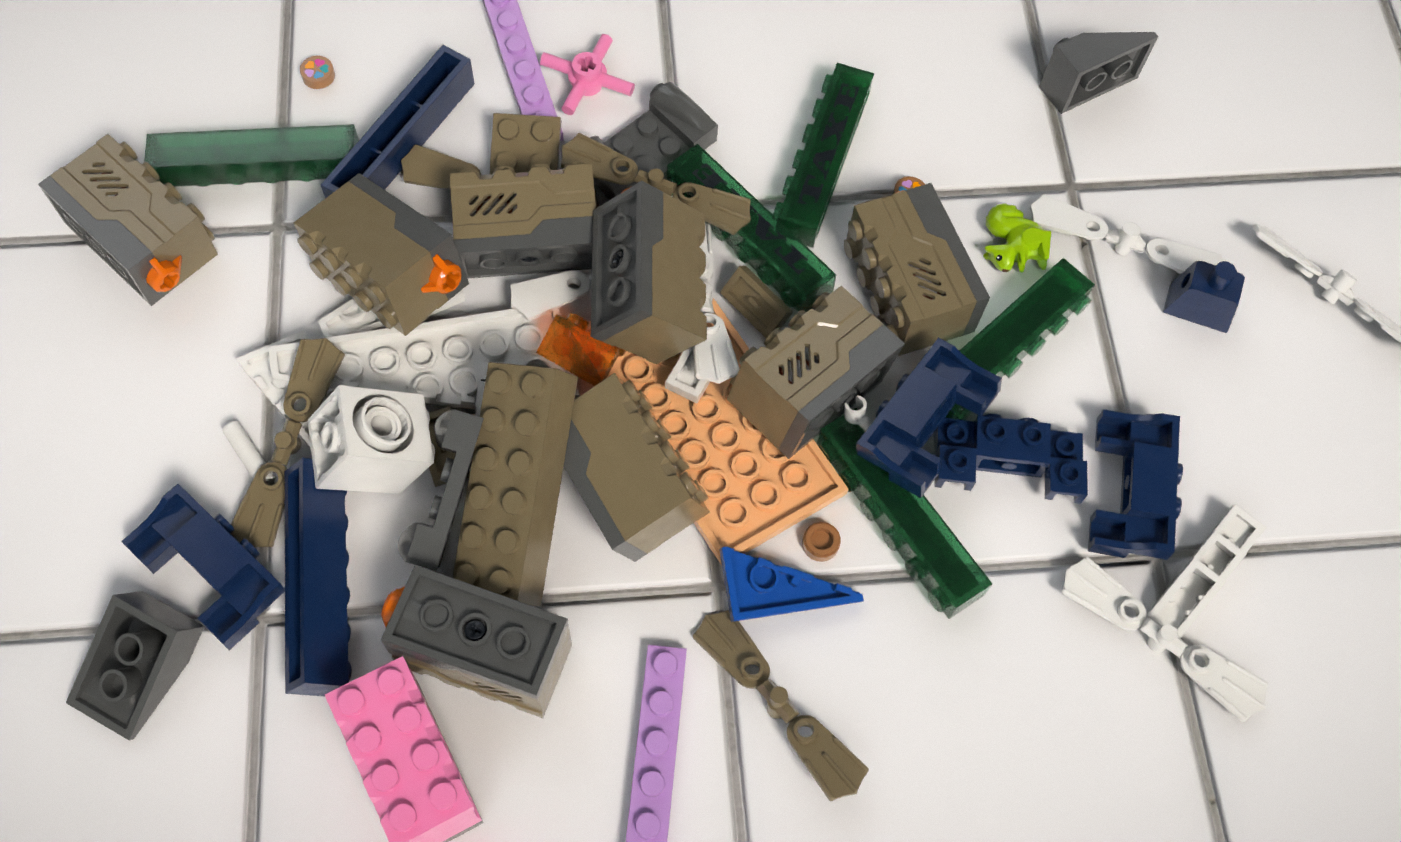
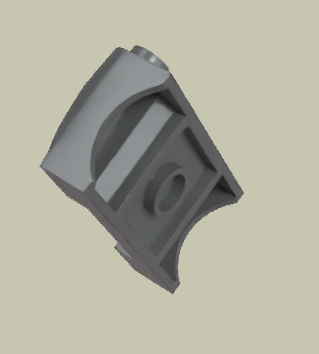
M668 82L665 84L660 83L652 89L649 110L606 142H603L599 136L590 138L632 159L638 166V172L643 170L649 173L651 169L657 168L662 170L664 179H666L717 141L718 124L673 82ZM620 166L617 168V170L624 172L627 171L628 168L625 166ZM593 177L594 183L601 189L608 200L616 197L626 188L637 184V182L633 181L627 185H619Z
M455 409L446 411L437 418L434 432L438 446L456 455L454 459H446L440 478L441 481L447 482L443 497L435 495L428 518L435 520L434 526L414 523L398 539V551L405 562L435 571L440 567L484 418Z

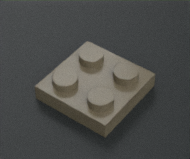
M493 113L490 174L493 173L495 168L501 166L512 167L515 173L528 172L529 167L534 164H546L550 167V170H559L561 117Z

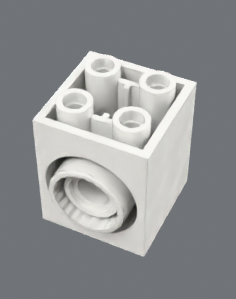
M339 385L308 419L316 489L401 494L434 463L435 447L431 443L429 432L430 415L425 406L424 394Z

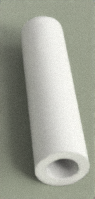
M238 421L230 422L222 431L254 479L259 468L266 464L241 424ZM272 472L266 477V483L271 486L276 481V477Z

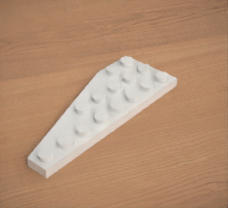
M513 308L423 322L406 336L392 327L391 329L385 328L327 337L337 349L345 354L328 392H333L339 385L424 394L426 404L476 409L480 361L556 368L575 376L559 308L531 321H527L521 313ZM300 342L268 347L272 379L275 386L288 387ZM578 385L576 386L575 399L580 396Z

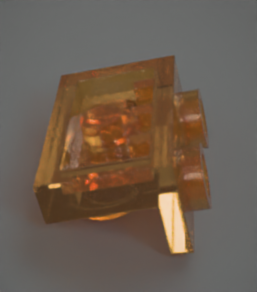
M570 312L569 316L556 314L536 353L596 386L607 378L618 356H623L626 350L592 338L591 329L587 328L589 321L572 312Z

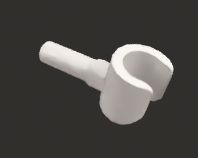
M857 395L855 403L859 410H852L845 402L844 417L847 422L859 424L866 431L871 425L866 416L867 402L865 398Z

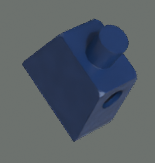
M1195 261L1170 284L1163 313L1227 333L1240 301L1245 277L1237 272L1233 264L1227 261L1219 262L1217 265L1204 261Z

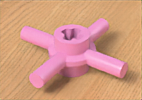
M602 34L592 53H579L572 62L545 52L542 54L540 65L568 74V80L573 86L561 108L565 114L573 115L583 96H593L600 92L602 87L628 96L633 94L635 84L608 75L606 67L602 63L613 42L609 35Z

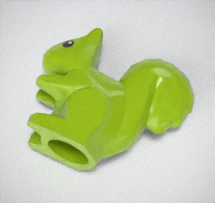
M1006 203L992 207L986 216V226L989 232L995 237L1006 239V244L986 246L984 248L986 253H984L983 257L991 261L1002 272H1009L1015 262L1019 272L1022 273L1024 272L1026 261L1029 259L1037 260L1039 268L1046 270L1047 259H1049L1051 231L1044 230L1038 223L1023 218L1024 214L1022 211L1018 210L1016 206Z

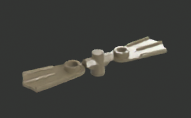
M578 133L571 141L562 145L561 168H564V165L568 162L579 161L584 164L592 163L594 178L619 185H627L633 181L638 183L642 180L670 196L673 194L674 198L704 213L706 222L732 235H735L751 220V200L749 198L690 182L677 186L676 183L664 179V173L657 168L651 169L649 173L643 170L638 172V166L632 159L581 133ZM620 166H625L628 168V170L621 172L618 171L617 168ZM692 192L695 196L687 198L683 193Z
M414 145L411 151L401 160L403 179L405 183L451 189L450 173H458L463 169H475L481 175L480 170L471 163L419 145ZM594 189L596 208H598L599 206L596 199V190Z
M327 338L300 340L283 404L284 412L290 419H286L282 432L277 433L274 438L276 448L271 458V461L274 462L266 463L259 468L231 522L235 529L231 535L239 542L245 538L255 548L274 546L285 505L284 471L287 468L284 465L287 466L290 455L297 453L301 448V440L298 434L303 423L300 422H307L320 407L345 357V354L337 349ZM300 398L305 399V409L296 411L294 409L295 401ZM276 472L278 481L275 485L269 486L266 483V477L269 473Z
M729 609L721 613L705 615L700 627L693 634V639L740 685L750 689L756 688L767 700V712L771 717L775 719L782 718L786 724L789 723L787 727L789 743L828 800L833 801L844 796L857 794L869 768L816 718L809 715L798 716L800 712L789 701L787 690L776 686L769 679V664L739 621L731 622ZM748 665H756L759 668V672L753 675L748 674L745 668ZM807 726L812 730L813 734L809 737H803L798 733V729Z

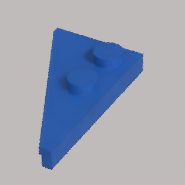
M728 546L719 549L731 622L864 601L863 594L853 591L850 587L838 583L833 584L815 578L814 575L787 566L782 567L760 557L755 558L734 551L733 548Z

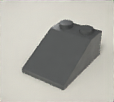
M1155 32L1081 33L1070 39L1064 38L1054 46L1052 56L1044 70L1045 73L1039 87L1060 114L1065 113L1137 79L1159 36Z
M143 591L112 595L66 703L127 740L135 739L189 663L205 626Z

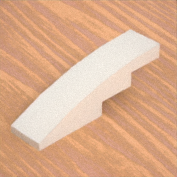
M1237 504L1232 506L1149 611L1147 617H1150L1161 626L1166 624L1174 626L1178 632L1177 637L1181 638L1224 586L1227 578L1244 559L1248 550L1267 527Z

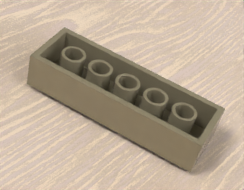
M488 363L479 416L484 418L473 452L452 578L531 606L541 607L578 380L577 376L556 368Z

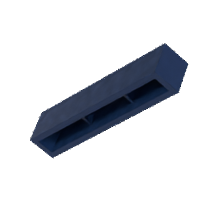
M442 45L321 183L325 198L358 173L385 190L403 169L401 160L411 151L414 145L423 146L474 86L471 59Z
M302 457L284 471L285 694L325 697V694L349 683L352 674V667L348 661V642L351 636V628L347 617V605L350 599L346 571L349 563V553L346 550L348 517L345 514V496L347 491L316 489L312 459Z

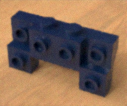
M938 337L910 374L906 373L902 376L893 397L881 403L876 412L875 420L856 443L857 455L887 471L891 482L921 498L942 468V459L922 449V447L955 403L982 416L1001 391L1002 378L978 366L964 356L954 345Z
M1103 409L1097 417L1094 451L1123 456L1120 513L1096 509L1091 515L1088 552L1125 558L1131 553L1168 560L1175 553L1176 519L1179 517L1182 507V500L1180 497H1177V485L1181 482L1183 475V465L1178 463L1180 416L1164 413L1129 414Z
M998 414L978 415L975 421L944 418L934 431L935 456L942 459L941 472L934 481V487L942 488L944 482L947 481L964 483V490L971 491L976 483V470L1039 478L1045 472V499L1052 500L1056 494L1074 496V503L1081 504L1088 495L1087 461H1083L1082 433L1051 430V423H1042L1034 418L1016 420L1003 418Z
M177 484L162 497L148 518L121 542L153 574L179 553L221 595L197 619L230 651L260 623L256 618L285 592V588L256 560L261 554L247 539L244 538L238 542L231 535L235 531L234 527L220 513L213 518L185 489Z

